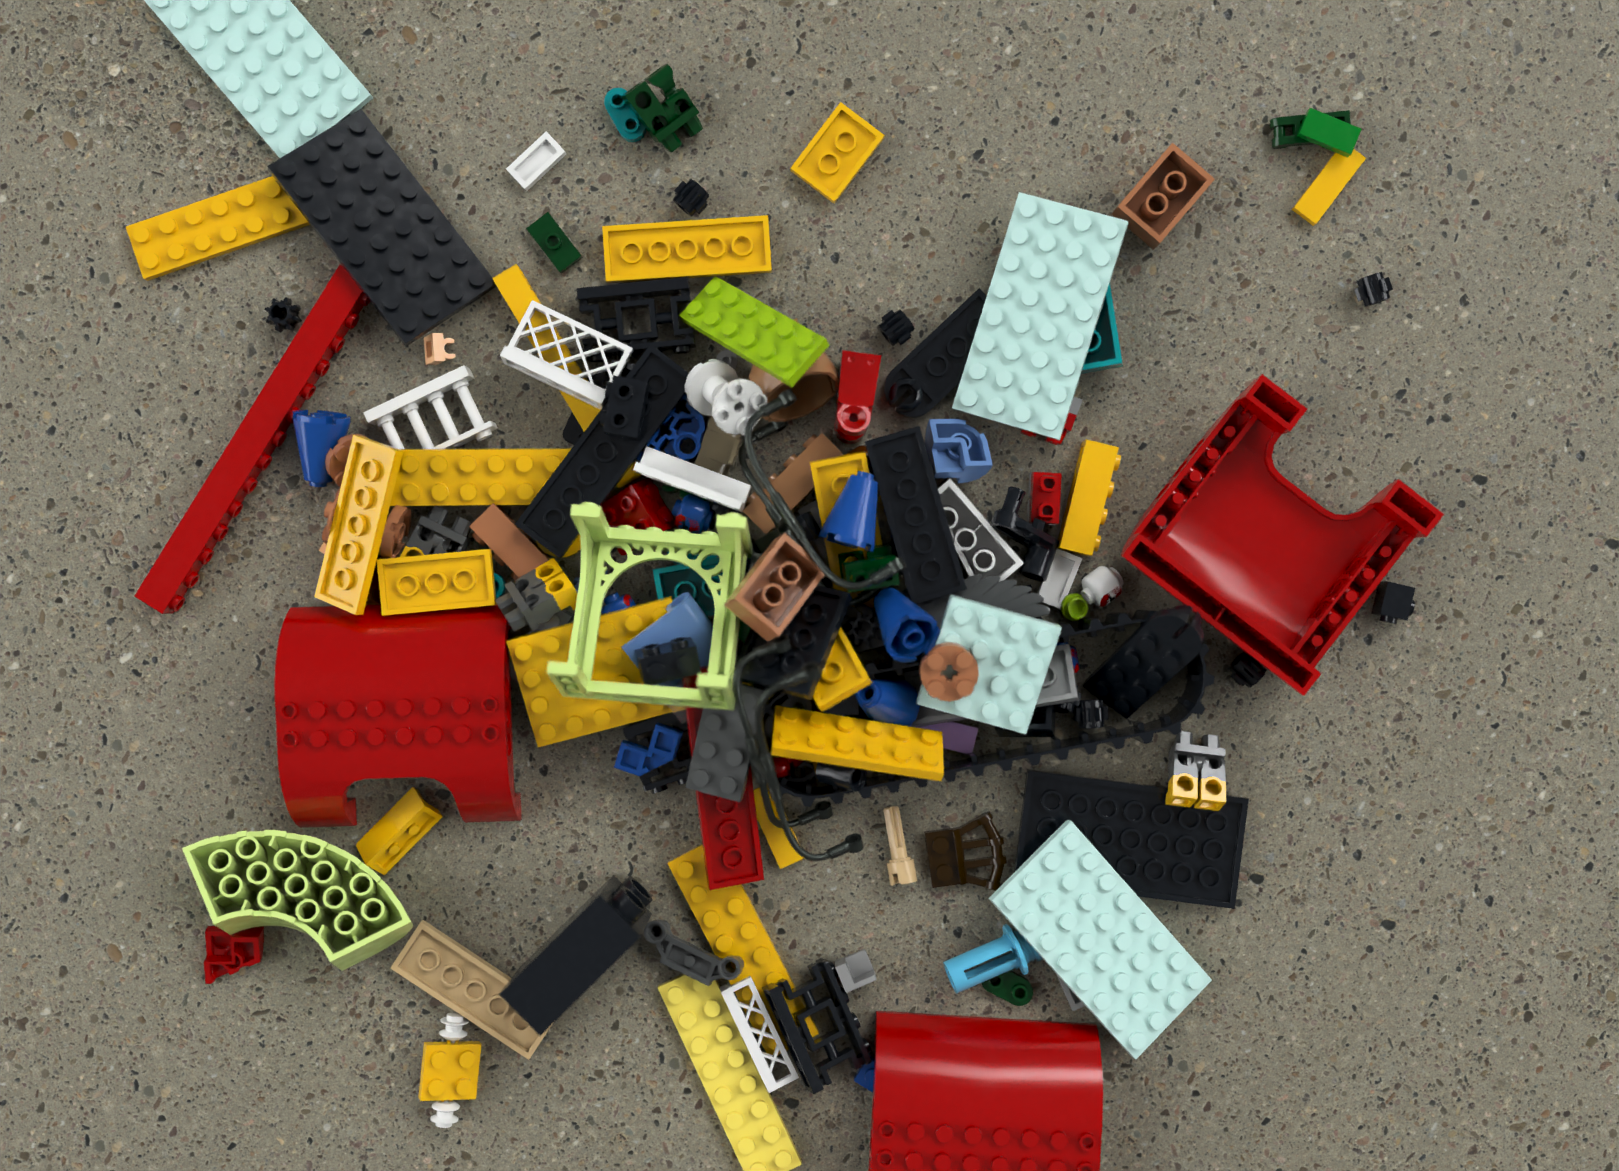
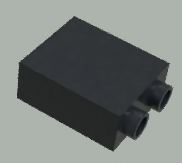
M613 875L516 971L499 995L541 1036L641 937L652 915L646 908L653 901L651 895L633 877L629 876L621 883Z

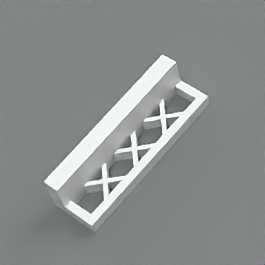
M647 446L640 463L636 462L633 469L640 475L741 513L752 488L749 484Z
M751 976L733 985L728 982L720 986L721 994L768 1093L798 1079L799 1076ZM749 985L753 993L749 1005L739 1002L734 993ZM755 1000H756V1002H757L759 1008L753 1007V1004H754V1001H755ZM742 1008L747 1009L746 1015L744 1014ZM751 1011L763 1014L765 1020L761 1030L750 1026L748 1019ZM767 1025L771 1033L765 1032ZM754 1033L759 1034L758 1040L756 1039ZM763 1036L775 1039L777 1045L773 1055L762 1051L760 1044ZM779 1050L783 1058L777 1057ZM766 1058L771 1059L770 1065L768 1064ZM775 1061L786 1064L791 1074L776 1081L772 1072Z

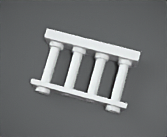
M465 365L363 412L368 423L378 424L379 427L383 428L391 447L396 449H405L392 423L394 421L393 417L401 413L408 416L423 449H455L474 439H477V441L485 440L493 435L491 431L498 429L496 423L492 421L484 423L467 387L469 386L468 382L475 378L470 368ZM452 389L458 392L474 426L473 429L459 435L442 399L444 398L443 393ZM426 401L433 404L449 438L448 441L435 447L417 411L419 409L418 405Z

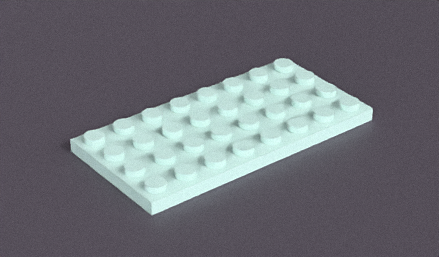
M144 0L279 158H282L354 114L373 99V96L290 0Z
M1019 192L952 409L1060 441L1128 227V221Z
M1066 820L988 898L1134 1059H1137L1212 981L1070 820Z

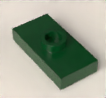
M549 212L526 228L560 274L583 258Z

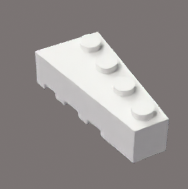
M951 478L938 488L955 550L969 577L981 574L982 578L1000 576L999 581H1003L1024 564L1023 560L996 529L990 525L989 521Z

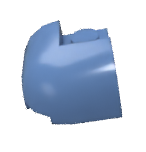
M929 419L925 433V447L934 478H956L958 484L979 479L988 473L993 465L984 433L980 434L975 428L967 425L966 420Z

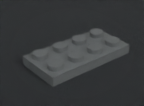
M740 683L742 699L752 734L757 738L755 710L759 698L767 689ZM736 702L734 711L703 708L685 788L741 802L751 761L744 740L746 735Z

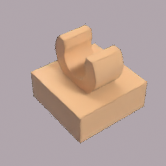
M431 333L424 337L426 365H438L455 358V354H448L444 350L445 345L455 343L454 339H444L443 333Z

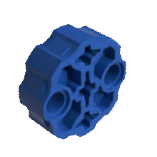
M685 394L679 404L687 402L686 407L691 414L682 411L677 414L678 409L675 407L662 424L665 427L671 424L669 428L672 431L671 435L664 434L663 437H660L662 432L659 429L647 444V447L652 448L654 446L655 450L661 451L667 441H670L664 449L665 453L690 462L697 459L707 426L703 415L689 405L687 395ZM692 420L690 423H683L678 431L676 430L682 421ZM687 439L693 440L696 444L695 450L690 454H685L681 451V444ZM643 451L637 457V460L641 461L644 453Z

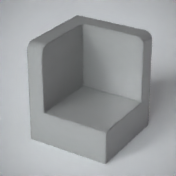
M865 949L835 961L836 971L846 993L877 980L875 970Z

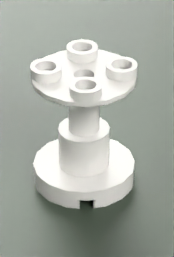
M709 359L708 361L710 362L704 364L700 362L690 371L684 385L689 405L701 414L713 415L716 425L725 433L744 435L749 419L760 410L761 406L767 404L766 395L763 394L761 388L753 381L739 379L736 371L724 361Z

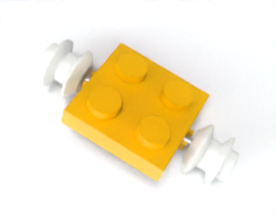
M455 1012L447 1013V1017H443L440 1020L446 1026L445 1029L439 1031V1034L447 1042H424L418 1098L420 1101H436L432 1104V1108L437 1110V1113L432 1115L430 1120L440 1128H449L453 1123L458 1122L459 1118L453 1115V1113L460 1108V1105L453 1100L476 1099L482 1044L479 1041H459L467 1036V1032L462 1030V1026L468 1024L469 1020Z

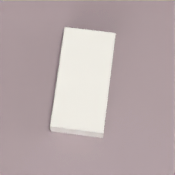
M546 131L510 164L506 170L527 192L566 155V152Z
M1057 548L1047 580L1041 582L1037 594L1044 598L1042 603L1061 610L1062 600L1070 591L1082 558Z

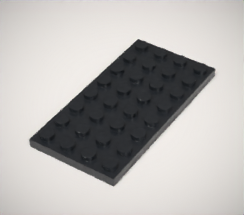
M362 109L268 166V171L405 347L497 287L487 269Z
M1027 769L1014 872L1066 820H1070L1138 897L1235 909L1249 799L1226 795V803L1219 811L1194 808V804L1190 808L1165 805L1168 787Z

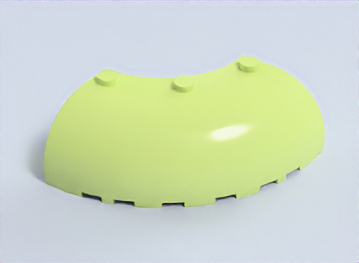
M278 830L240 831L221 837L207 838L182 848L213 924L230 935L259 926H282L296 929L313 937L325 952L329 962L343 971L388 948L403 938L413 927L401 902L390 887L372 869L354 855L321 839Z

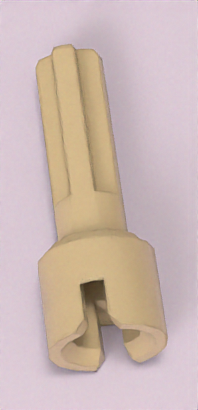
M886 807L883 812L891 859L887 863L890 885L916 882L917 876L914 859L907 856L899 807Z

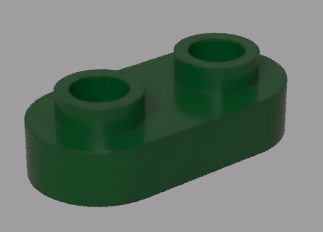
M1011 970L999 975L1000 980L996 984H992L990 979L981 983L986 991L1016 1006L1026 1005L1033 997V987L1029 980ZM1023 988L1024 994L1016 996V989Z

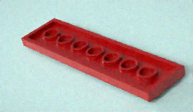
M702 666V673L700 674H708V666ZM698 674L683 677V688L698 689ZM685 707L692 757L703 708ZM750 764L741 802L696 791L709 890L764 880Z

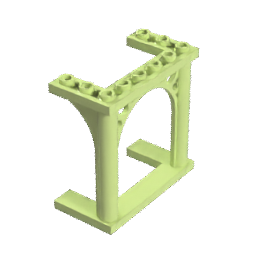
M583 502L581 505L572 504L570 515L581 538V570L568 662L548 661L547 674L563 697L734 711L735 697L732 688L740 618L725 607L724 604L744 579L747 558H752L753 547L747 518L737 513H726L725 516L717 515L716 528L718 534L711 531L693 534L684 529L667 532L656 527L640 530L629 525H620L618 528L609 527L601 506L592 502ZM614 548L625 550L628 556L626 562H615L611 558V551ZM632 549L637 551L644 550L642 555H633ZM662 551L669 552V554L663 555ZM689 553L692 555L699 554L695 560L687 558ZM710 555L719 556L720 561L713 569L704 570L701 567L706 557ZM651 560L675 561L693 569L707 583L713 596L715 612L708 674H698V689L592 680L603 601L613 582L629 568ZM605 562L614 569L611 574H605L608 570L607 566L604 567ZM723 571V576L719 575L720 583L713 582L712 577L717 576Z

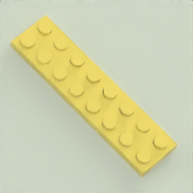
M681 974L658 985L662 999L743 1171H789L802 1165V1160L773 1098L768 1093L721 994L718 981L713 980L712 984L707 986L685 974Z

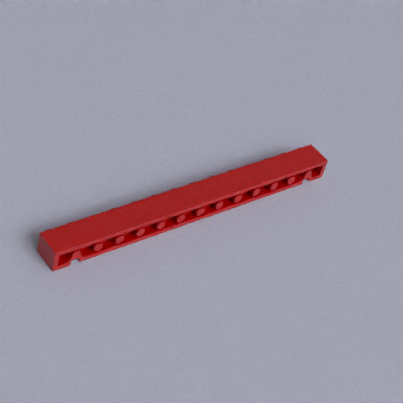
M339 265L134 595V597L158 612L173 614L182 607L185 602L184 595L189 588H192L197 583L200 577L198 573L203 564L206 565L214 555L213 548L216 543L226 536L229 530L227 526L231 519L238 516L241 512L244 498L256 488L258 483L256 479L260 472L268 468L275 448L280 447L287 437L285 432L290 424H293V411L301 410L300 408L304 401L309 400L316 390L314 385L319 377H323L329 370V361L334 353H338L345 343L344 337L348 330H352L357 325L360 318L358 314L363 306H367L370 303V300L342 265Z

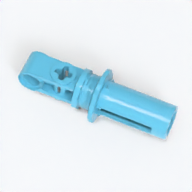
M1005 924L1002 927L1004 933L1002 937L943 962L948 979L957 994L1015 968H1019L1022 974L1026 975L1029 972L1028 963L1034 960L1040 961L1043 958L1017 930L1013 931L1008 924ZM1008 951H1011V952L1007 953L1006 955H1003V956H1001V957H999V958H997V959H994V960H992V961H990V962H987V963H985V964H983V965H980V966H978V967H976V968H973V969H971V970H969V971H967V972H964V970H967V969H969V968H971V967H974V966H976V965H978V964H981V963H983V962H985V961H988V960H990V959H992V958H994V957H997V956H999V955H1001V954H1004V953H1006V952H1008Z

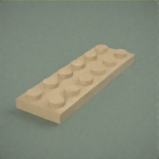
M424 920L420 922L390 968L528 1060L550 1029L549 1027L540 1036L499 995L511 977Z

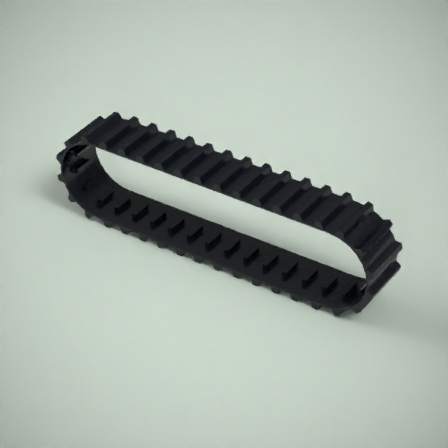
M1136 610L1133 618H1129L1127 613L1111 612L1106 614V619L1103 623L1098 618L1085 617L1079 619L1077 628H1072L1070 624L1066 623L1055 624L1062 627L1059 635L1060 642L1066 643L1070 642L1069 636L1087 633V637H1097V630L1114 627V631L1122 632L1125 631L1124 625L1140 622L1141 626L1157 611ZM1203 643L1199 654L1187 664L1188 674L1185 677L1187 682L1182 696H1179L1177 699L1178 703L1170 712L1158 715L1159 719L1145 724L1138 720L1132 721L1133 726L1119 729L1106 726V731L1089 735L1081 731L1078 732V737L1063 740L1056 736L1050 737L1051 742L1038 745L1024 742V747L1007 751L999 747L996 748V753L977 756L974 752L968 753L969 758L951 762L947 758H943V776L947 782L955 781L956 772L970 770L978 777L983 776L985 766L997 764L1003 771L1011 770L1012 763L1015 760L1024 759L1034 766L1039 765L1041 755L1052 754L1059 760H1065L1068 758V753L1071 749L1078 748L1090 755L1096 753L1097 744L1106 743L1115 749L1124 748L1125 739L1133 738L1146 744L1152 743L1154 733L1165 731L1172 735H1177L1181 733V723L1188 719L1192 713L1202 715L1205 711L1201 699L1204 695L1205 687L1214 684L1215 676L1206 672L1204 656L1209 652L1207 644ZM924 652L916 657L918 660L913 662H899L890 657L888 665L878 667L871 660H866L863 663V667L871 680H875L874 674L892 670L896 671V675H902V668L920 665L921 660L924 656L926 657V654ZM778 692L772 699L766 701L762 720L766 713L771 716L773 715L775 709L771 706L786 693ZM787 694L789 699L794 697V695ZM887 773L867 778L863 788L858 792L865 799L871 797L872 788L887 786L891 793L899 792L900 783L915 780L919 788L927 787L928 779ZM787 775L783 778H778L782 795L788 793L792 796L801 797L803 805L807 807L812 806L815 798L831 797L835 804H840L843 802L844 794L854 792L832 785L823 787H812V783H806V787L794 785L788 782L789 777Z

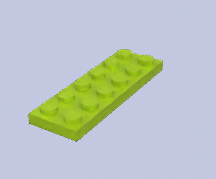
M716 276L679 314V317L685 324L790 387L795 385L830 346L826 338Z

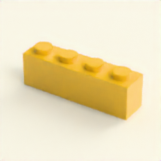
M1087 439L1082 441L1058 537V549L1084 556H1092L1093 551H1098L1101 542V536L1098 535L1100 524L1104 525L1108 509L1104 508L1106 498H1111L1114 489V482L1111 481L1113 471L1118 470L1121 461V455H1118L1119 447Z

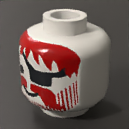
M1099 566L1082 579L1083 590L1081 595L1088 604L1091 605L1093 603L1098 607H1105L1121 595L1124 584L1123 579L1113 567Z

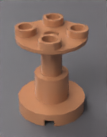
M340 488L336 493L334 502L329 501L324 510V517L328 518L322 533V540L327 542ZM396 505L389 516H387L380 544L381 557L387 559L400 556L405 545L401 541L404 536L408 537L411 525L412 512L408 507Z

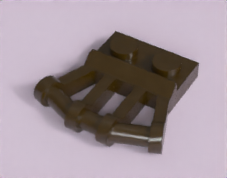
M990 811L979 815L960 827L924 832L932 888L970 883L996 891L1002 885L1000 883L1004 864L1007 863L1006 856L1003 855L1002 850L1004 838L1000 836L992 822L993 816ZM980 825L983 826L988 835L987 838L962 841V835ZM991 846L992 856L965 860L964 849ZM993 865L990 879L969 875L966 871L968 868Z

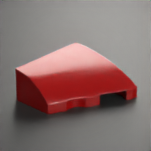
M208 926L205 930L207 952L204 960L205 983L211 984L222 975L227 973L232 975L244 966L250 967L259 963L262 959L264 948V926L245 929L232 935L217 926Z

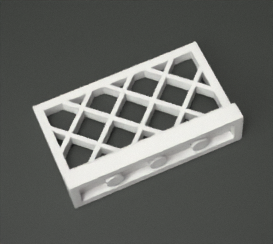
M532 300L508 346H504L500 357L504 364L601 410L608 401V399H605L606 388L603 389L595 385L591 376L607 371L610 377L609 382H612L613 375H621L633 352V348ZM535 310L547 316L549 323L533 328L530 319ZM550 317L556 319L557 321L552 322ZM563 324L570 326L574 335L558 340L554 327ZM551 329L555 341L539 346L535 333ZM575 329L581 331L582 333L577 334ZM532 335L536 348L523 351L516 347L520 338ZM588 336L596 338L599 347L583 352L579 339ZM576 340L580 354L564 358L560 345ZM600 341L606 343L607 345L602 346ZM557 347L561 360L552 363L544 361L541 352ZM613 348L624 352L620 361L608 364L604 351ZM601 352L605 366L589 371L585 357ZM538 353L539 358L536 357V356H534V355H532V354ZM582 359L586 372L577 375L569 373L566 364ZM563 365L565 370H563V369H561V368H559V367H557V366ZM616 368L612 375L610 369ZM589 377L590 382L584 380L583 378Z

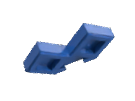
M657 723L649 748L623 740L614 768L642 776L674 760L677 756L684 731Z

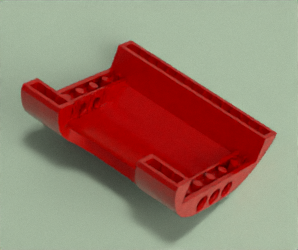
M1261 374L1221 414L1166 483L1130 534L1122 550L1121 557L1182 604L1191 606L1194 613L1199 612L1204 621L1300 695L1305 696L1322 674L1315 669L1321 658L1413 539L1427 537L1444 513L1399 479L1386 486L1355 512L1341 515L1334 514L1323 508L1284 478L1274 467L1272 459L1274 445L1279 437L1294 428L1307 411V408Z
M366 605L363 615H354L336 606L291 607L282 624L276 653L275 713L281 789L290 817L298 827L356 826V798H347V792L356 781L379 778L425 777L443 783L452 792L459 814L465 823L522 820L521 792L514 793L509 649L506 642L509 639L508 630L512 628L498 605L382 616L381 605Z
M876 1011L874 1036L876 1049L868 1171H1100L1103 1073L1101 1048L1096 1024Z

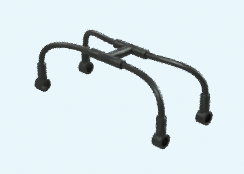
M788 389L782 392L776 399L761 406L760 410L747 422L744 432L745 441L739 450V462L742 471L766 506V512L781 535L785 533L799 546L802 544L817 567L832 582L850 590H859L871 585H877L907 567L902 558L894 559L885 567L870 575L869 579L862 582H848L836 576L817 555L807 540L805 531L781 494L776 492L756 457L753 442H759L773 433L784 430L789 425L787 421L769 422L767 425L754 431L752 435V429L761 417H767L777 410L787 408L796 402L797 398L793 391ZM746 451L757 475L759 476L766 490L770 494V500L765 494V492L762 490L754 476L752 475L747 465ZM820 580L818 585L825 587V585ZM892 586L863 590L857 594V597L851 600L849 607L865 603L875 597L881 590L891 588Z
M781 634L772 639L771 642L754 648L752 652L745 655L737 664L733 676L735 702L746 735L744 740L756 782L759 783L766 814L773 825L783 828L793 849L807 860H832L848 852H860L864 845L861 835L856 833L848 835L844 842L827 849L825 853L821 854L809 853L799 845L791 828L798 825L803 826L817 819L825 820L833 815L831 803L829 801H821L815 805L814 809L798 815L797 819L787 821L781 801L782 793L764 736L762 714L769 697L783 687L789 688L804 681L811 682L820 679L822 674L819 663L809 662L804 664L801 670L782 677L781 681L770 686L761 695L755 710V728L759 747L756 736L752 734L741 694V673L745 665L755 658L760 659L775 652L784 653L790 650L791 645L788 635ZM768 789L770 792L771 799L775 803L776 810L780 820L776 818L772 810Z

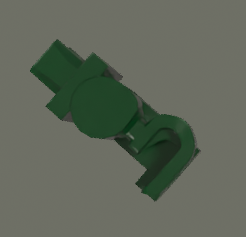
M664 64L645 78V81L639 82L621 97L639 118L655 142H660L668 152H673L682 145L674 131L682 126L688 136L692 137L700 132L703 127L697 117V114L700 112L683 88L676 89L673 80V70L668 64ZM648 84L661 89L660 92L665 97L664 101L659 102Z
M891 544L875 545L873 553L866 552L867 559H864L863 551L861 550L838 554L841 579L853 583L869 579L870 575L896 559V556L892 554ZM850 556H855L859 559L844 563L845 559ZM896 574L877 585H871L864 589L847 590L849 593L900 585L899 576Z

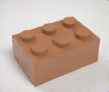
M1172 143L1118 205L1112 215L1115 218L1128 221L1127 228L1154 250L1215 179Z
M783 533L770 543L725 602L724 606L766 641H770L781 635L825 574L817 567L809 554L801 546Z

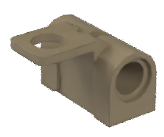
M710 416L695 465L728 477L730 467H734L742 443L741 434L725 433L716 425L713 416Z

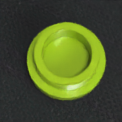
M1078 593L1068 594L1061 603L1062 615L1071 621L1083 618L1088 612L1087 601Z

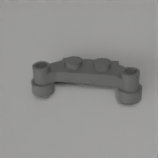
M653 920L644 929V936L647 941L656 944L661 955L660 963L707 986H710L713 980L721 978L727 980L735 979L743 970L744 961L740 956L730 955L724 959L674 936L670 930V924L665 920ZM657 926L661 928V933L658 932ZM731 962L736 965V969L731 967Z

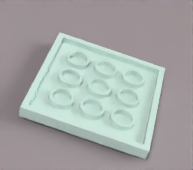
M950 594L935 646L940 643L953 642L965 647L977 662L979 670L978 680L973 692L969 696L955 701H942L933 698L928 694L923 684H921L916 700L917 704L1026 734L1062 627L1058 624ZM947 665L946 670L941 671V675H945L949 679L952 678V675L956 674L957 670H953L952 665Z

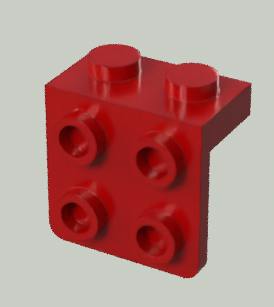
M650 478L631 484L601 505L609 527L618 528L620 525H629L640 530L656 527L663 531H669L676 526L671 511L666 507L658 488ZM617 548L621 555L627 554L622 548Z

